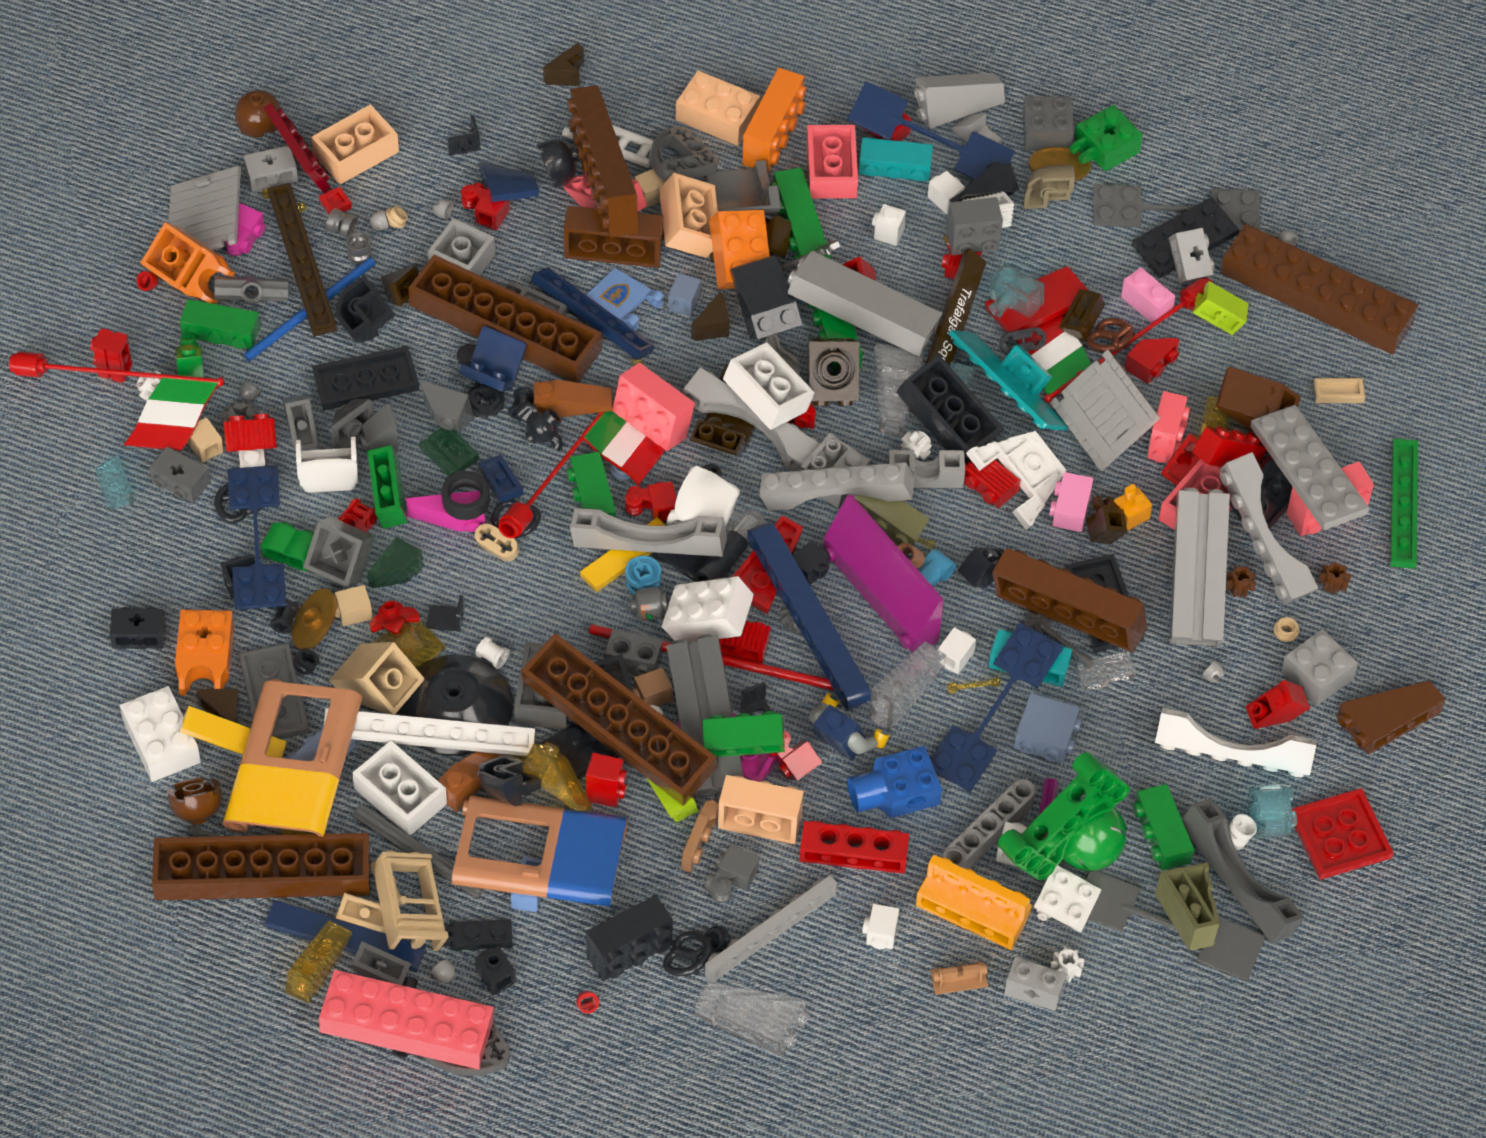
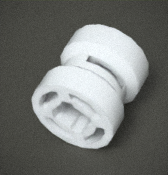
M1245 814L1236 815L1230 822V825H1228L1236 850L1243 849L1249 839L1257 832L1256 823Z

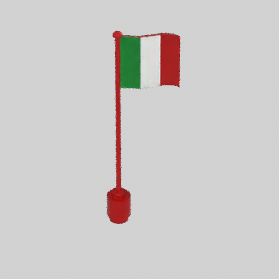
M1207 277L1203 279L1198 278L1181 290V303L1135 334L1125 347L1182 307L1193 311L1197 294L1201 293L1203 295L1205 284L1212 281ZM1063 315L1034 327L1040 328L1045 332L1046 342L1042 348L1027 351L1052 376L1043 388L1045 392L1044 401L1046 403H1050L1052 398L1061 393L1074 381L1077 372L1085 371L1091 365L1079 340L1059 328ZM1032 332L1031 337L1024 339L1025 343L1033 342L1034 346H1036L1037 341L1041 340V337ZM1017 339V344H1021L1020 339ZM1122 349L1117 350V351H1114V352H1111V353H1112L1113 356H1114L1115 354H1117V353H1118L1119 351H1121ZM1102 357L1098 360V362L1102 364L1105 361V358Z
M19 351L13 353L9 360L10 372L15 373L17 376L41 378L47 372V369L161 379L147 400L134 431L123 444L124 446L164 450L166 447H169L175 451H181L193 435L202 412L218 386H223L225 382L222 377L212 379L48 364L44 354Z
M599 412L527 503L515 502L509 507L499 521L500 533L510 539L521 535L533 519V513L529 507L583 440L596 452H600L601 457L625 472L638 486L664 454L665 449L619 417L615 412Z

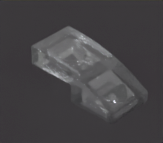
M1129 652L1094 659V664L1091 668H1087L1083 664L1078 665L1076 668L1083 690L1108 687L1111 681L1134 679L1136 675Z

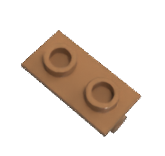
M983 962L930 970L935 995L988 987L985 975L987 974V966Z

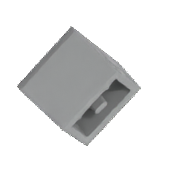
M829 433L803 463L801 471L865 466L870 464V460ZM849 494L821 496V498L839 509Z

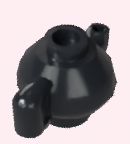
M524 402L516 410V416L526 423V437L534 444L537 442H550L555 450L560 451L563 446L557 428L562 422L560 417L550 408L542 412L538 411V407L530 402Z

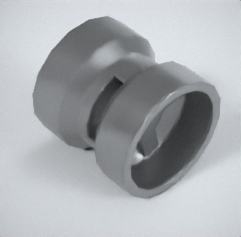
M334 208L328 216L326 230L332 233L339 232L342 237L347 238L356 231L358 217L352 214L345 215L342 210Z
M358 231L351 233L347 237L348 259L351 263L360 265L366 259L372 257L369 235Z

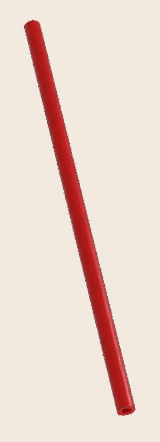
M591 624L589 634L610 639L613 629ZM663 641L664 652H668L667 645L672 644L671 642ZM722 654L725 666L834 691L826 678Z

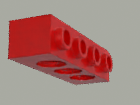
M804 821L799 862L905 874L909 833H903L899 830H877L873 827H850L847 824H825L821 821ZM824 841H832L833 843L826 844ZM850 844H858L859 846L853 847ZM876 847H884V848H886V849H885V850H879V849H877Z

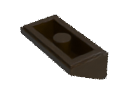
M1080 289L1059 328L1075 338L1085 341L1105 306L1102 295Z

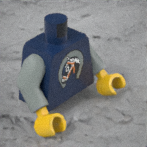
M827 693L822 702L809 714V720L813 723V734L851 761L858 754H863L876 747L885 748L890 737L889 734H882L881 729H876L873 736L866 738L855 721L836 709L840 700H833L830 697V693Z

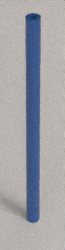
M369 257L327 289L325 292L328 301L375 266V261ZM301 309L243 354L245 359L250 362L306 319L305 309Z

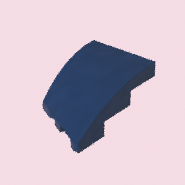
M479 163L482 182H485L492 202L539 196V188L532 173Z

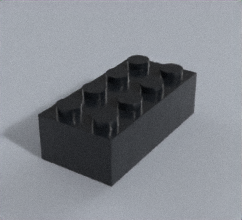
M940 354L907 378L896 391L899 397L945 450H964L965 463L970 460L966 453L971 448L986 446L994 441L1004 429Z

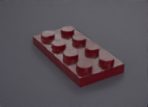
M272 103L266 105L264 110L306 174L324 194L330 191L332 188L327 182L330 179L329 175L319 165V160L309 150V145L305 139L297 132L298 128L288 118L281 107L276 109Z

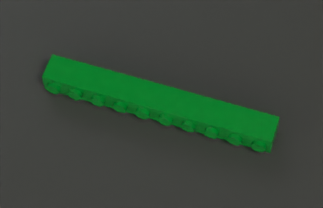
M802 167L774 172V182L770 183V186H778L781 206L778 214L791 222L788 246L790 252L794 251L795 260L809 254L811 251L818 250L817 247L825 245L826 240ZM823 255L832 260L831 255ZM807 303L808 308L812 307L813 309L812 321L814 327L818 326L819 328L818 338H857L852 324ZM859 344V369L862 368V356H863V353H862L860 344ZM836 361L828 364L831 366L833 373L839 369V363Z

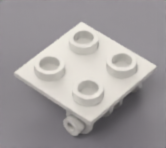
M1057 865L1054 872L1047 878L1034 905V908L1037 909V917L1043 921L1052 917L1081 933L1101 889Z

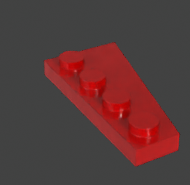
M782 515L774 525L793 555L802 535L803 527ZM752 551L732 577L738 576L754 594L751 605L768 614L776 597L777 590L755 552Z

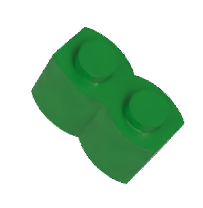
M273 522L260 545L262 556L277 563H285L297 570L308 571L303 566L314 532L295 530L292 525L286 522Z

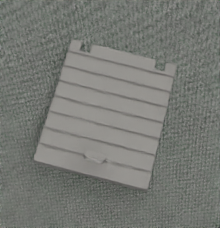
M235 166L171 185L169 223L179 226L212 250L223 248L225 241H228L229 245L237 244L241 168Z
M1109 350L1102 354L1105 358L1102 364L1095 360L1061 392L1065 398L1059 401L1055 397L1050 402L1101 471L1161 419Z

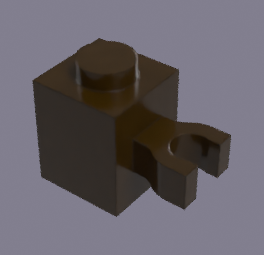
M1097 495L1091 499L1092 506L1096 512L1086 519L1090 542L1112 544L1128 532L1124 509L1112 508L1114 504L1113 497H1107L1103 500V503L1101 496Z

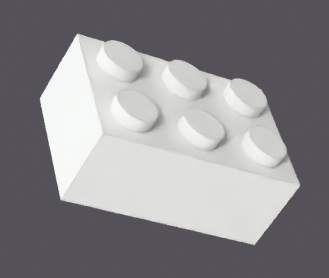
M767 342L731 359L723 378L770 430L807 412L815 393Z
M738 576L675 585L662 627L674 641L685 639L688 643L697 642L698 637L705 634L718 635L719 639L741 636L754 594Z
M169 686L120 705L124 725L151 782L201 763L198 746L194 737L180 732L184 717Z
M392 741L388 742L353 772L354 789L399 829L410 836L447 805L446 788Z

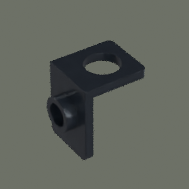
M474 115L470 116L472 134L448 138L449 155L465 154L480 150V135Z
M253 554L234 557L229 561L220 563L222 578L231 599H234L233 584L230 579L233 578L232 567L253 565L255 563Z
M459 595L457 608L431 605L427 628L461 632L464 616V596Z
M765 682L756 684L741 692V711L752 716L756 711H772L766 702Z

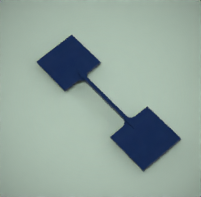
M867 81L847 118L848 121L890 140L898 125H904L954 148L960 153V159L954 171L971 179L985 171L987 165L999 161L1001 164L1010 163L1015 153V150L974 131L967 144L960 146L913 124L902 117L908 100Z
M278 465L227 469L229 510H252L256 561L253 565L232 567L235 610L286 606L284 564L265 565L260 562L257 511L260 508L280 506Z
M1019 622L993 662V665L1010 674V681L975 733H966L952 725L930 759L936 774L971 793L997 752V749L980 739L981 733L1015 681H1025L1038 689L1062 652L1063 645Z

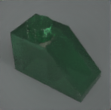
M396 537L367 572L369 587L374 589L409 582L423 568L422 550Z

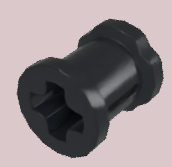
M526 388L514 390V402L508 411L510 417L518 421L521 420L516 416V410L524 402H530L531 404L534 402V393Z
M286 600V606L276 607L275 617L270 621V627L282 634H288L292 631L293 625L291 623L293 617L299 611V607L295 603Z

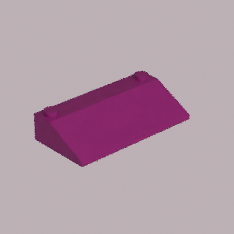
M850 494L846 497L824 537V549L829 555V562L832 561L890 627L899 638L902 647L909 649L915 656L939 641L944 599Z

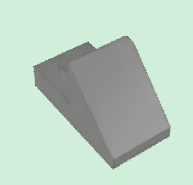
M986 113L968 115L952 127V131L966 142H968L974 131L997 143H1002V139L986 126Z

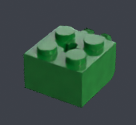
M1112 105L1076 125L1074 139L1076 142L1070 146L1069 151L1075 155L1085 150L1078 158L1081 164L1094 160L1104 171H1108L1140 153L1143 134L1115 105Z

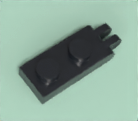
M511 919L452 922L450 927H445V931L448 932V939L442 946H450L451 950L454 951L494 949L497 946L500 948H513Z

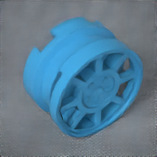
M638 556L631 559L626 565L625 583L627 589L635 595L636 590L631 587L637 590L646 587H660L661 567L652 557Z

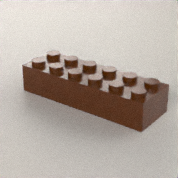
M1006 548L992 571L998 598L1037 614L1039 613L1044 617L1085 634L1093 635L1102 641L1111 643L1131 653H1134L1147 630L1145 606L1138 598L1119 594L1117 590L1111 587L1105 588L1097 585L1089 578L1075 576L1067 569L1053 567L1045 560H1036L1020 550L1014 551Z

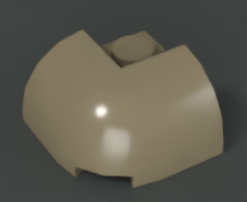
M1055 165L1036 169L1026 182L1023 209L1047 208L1048 201L1070 200L1075 181L1073 166Z

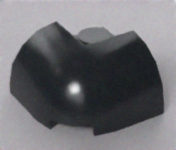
M365 275L353 282L338 296L339 301L336 305L335 315L344 329L357 342H365L379 335L377 330L396 316Z
M506 755L481 763L477 773L480 786L490 796L513 806H521L522 796H528L530 792L541 789V779L522 772L523 762Z

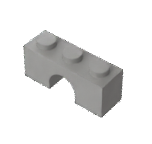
M889 450L888 464L906 462L915 478L914 488H963L965 475L964 450H939L938 457L928 462L915 459L914 450Z

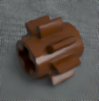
M1333 562L1329 566H1323L1318 582L1324 583L1323 591L1327 590L1336 595L1340 590H1347L1351 574H1346V565L1342 566Z
M1234 566L1233 573H1226V590H1230L1233 597L1244 596L1246 598L1248 590L1255 591L1256 583L1254 581L1256 574H1251L1247 566Z

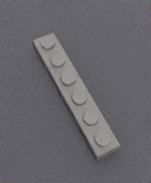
M831 875L824 880H817L807 892L793 897L790 903L783 909L779 908L773 911L769 919L762 924H755L745 936L732 940L721 953L711 955L708 962L705 963V977L712 984L836 895L837 882Z

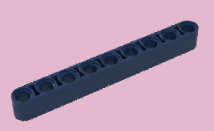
M771 521L748 530L747 537L753 551L844 708L851 710L871 702L872 694L867 682L774 523Z

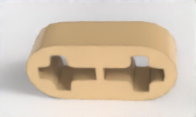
M482 524L476 529L475 539L481 548L503 561H512L518 556L519 546L514 538H506L500 533L498 528L491 524ZM490 533L494 542L488 538L484 540L482 535ZM500 544H503L506 547L510 545L512 551H505L504 553Z

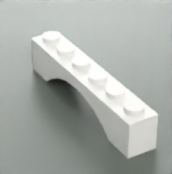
M1163 707L1155 743L1160 744L1161 748L1167 750H1175L1177 747L1186 749L1185 752L1191 755L1205 753L1210 754L1211 758L1215 760L1226 761L1227 758L1234 759L1243 766L1257 764L1262 765V768L1267 771L1277 772L1278 769L1286 770L1289 775L1295 777H1304V774L1310 775L1316 749L1315 739L1291 734L1266 744L1244 745L1232 743L1207 732L1195 722L1189 713Z

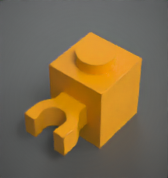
M1134 484L1125 488L1124 495L1113 500L1112 508L1124 509L1127 530L1150 519L1152 503Z

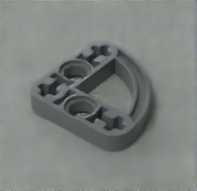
M672 127L659 133L652 143L649 155L652 169L665 182L673 173L693 179L714 174L719 163L717 156L689 130L683 127ZM670 144L683 157L665 161L661 151Z
M477 999L467 1000L470 1002L483 1004L481 1001ZM493 1022L491 1028L493 1036L487 1041L479 1070L432 1058H424L435 1067L448 1073L461 1076H482L506 1068L510 1062V1052ZM495 1045L498 1055H502L501 1060H498L496 1057L493 1058L492 1046Z

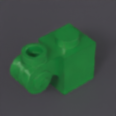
M184 335L180 338V346L176 348L178 375L204 378L202 348L197 344L194 335Z

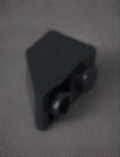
M975 547L957 571L974 587H987L994 582L992 571L1005 550L1002 548Z

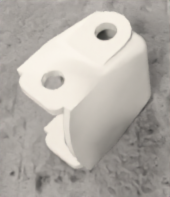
M351 437V448L306 451L301 449V440H296L298 479L300 487H303L305 492L350 491L355 488V485L358 484L355 437Z
M699 466L691 467L679 490L675 509L669 513L667 524L676 525L690 521L698 516L724 518L726 527L740 495V490L711 471Z

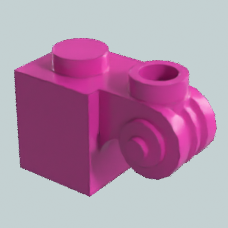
M239 203L237 244L229 245L228 241H225L226 251L229 255L239 256L242 253L248 254L255 240L258 237L260 238L265 231L266 226L263 213Z

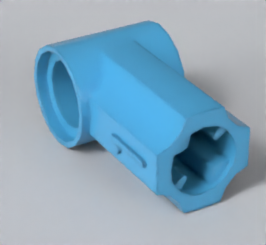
M934 549L927 555L924 564L918 571L934 587L940 580L944 582L950 578L956 569V563L939 550Z

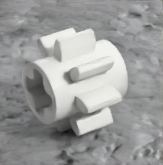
M139 377L136 385L138 390L141 391L139 396L147 401L161 379Z
M908 431L901 439L903 442L900 445L902 447L901 450H914V457L917 460L920 458L925 460L931 453L929 450L932 447L930 445L931 440L922 431H914L913 433Z
M1064 947L1060 953H1053L1054 961L1051 962L1050 968L1066 973V980L1070 982L1074 976H1081L1084 959L1078 958L1077 949L1073 951Z

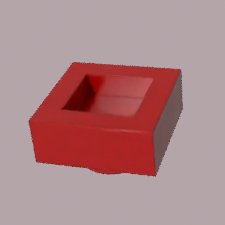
M341 187L319 196V202L328 215L334 208L343 212L352 209V202Z

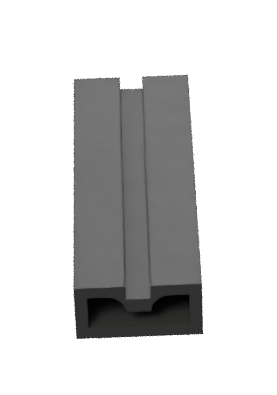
M711 634L699 636L697 642L688 643L687 640L680 639L667 645L681 730L703 747V719H709V717L721 715L725 718L733 717L718 635L713 636ZM741 756L716 757L717 769L694 794L695 799L721 794L726 775L744 777Z

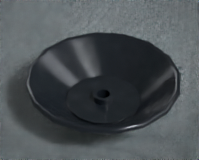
M445 655L425 661L416 668L425 680L396 713V715L508 726L512 719L514 697L507 679L492 664L472 656ZM457 694L458 696L452 697L450 695ZM418 746L437 755L463 756L476 752Z

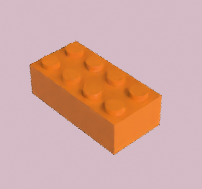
M777 69L743 134L742 165L754 168L756 161L765 160L767 173L769 174L772 166L778 164L780 150L786 148L790 131L794 132L798 121L797 117L804 113L806 102L803 101L807 91V87L804 86L805 76L785 69Z

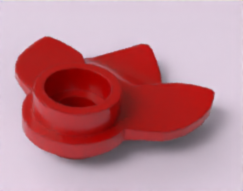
M387 601L380 606L378 614L371 619L369 627L372 633L385 628L393 634H398L404 622H419L420 615L413 607H404L397 601Z

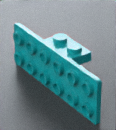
M951 330L948 333L954 339L953 343L955 346L965 350L970 355L969 359L974 364L981 366L989 379L994 382L997 381L1002 386L1000 389L1005 395L1013 397L1018 402L1017 407L1020 410L1029 413L1034 418L1033 422L1041 429L1067 431L1068 426L1038 396L1052 376L1021 345H1015L1004 361H1002L975 333Z

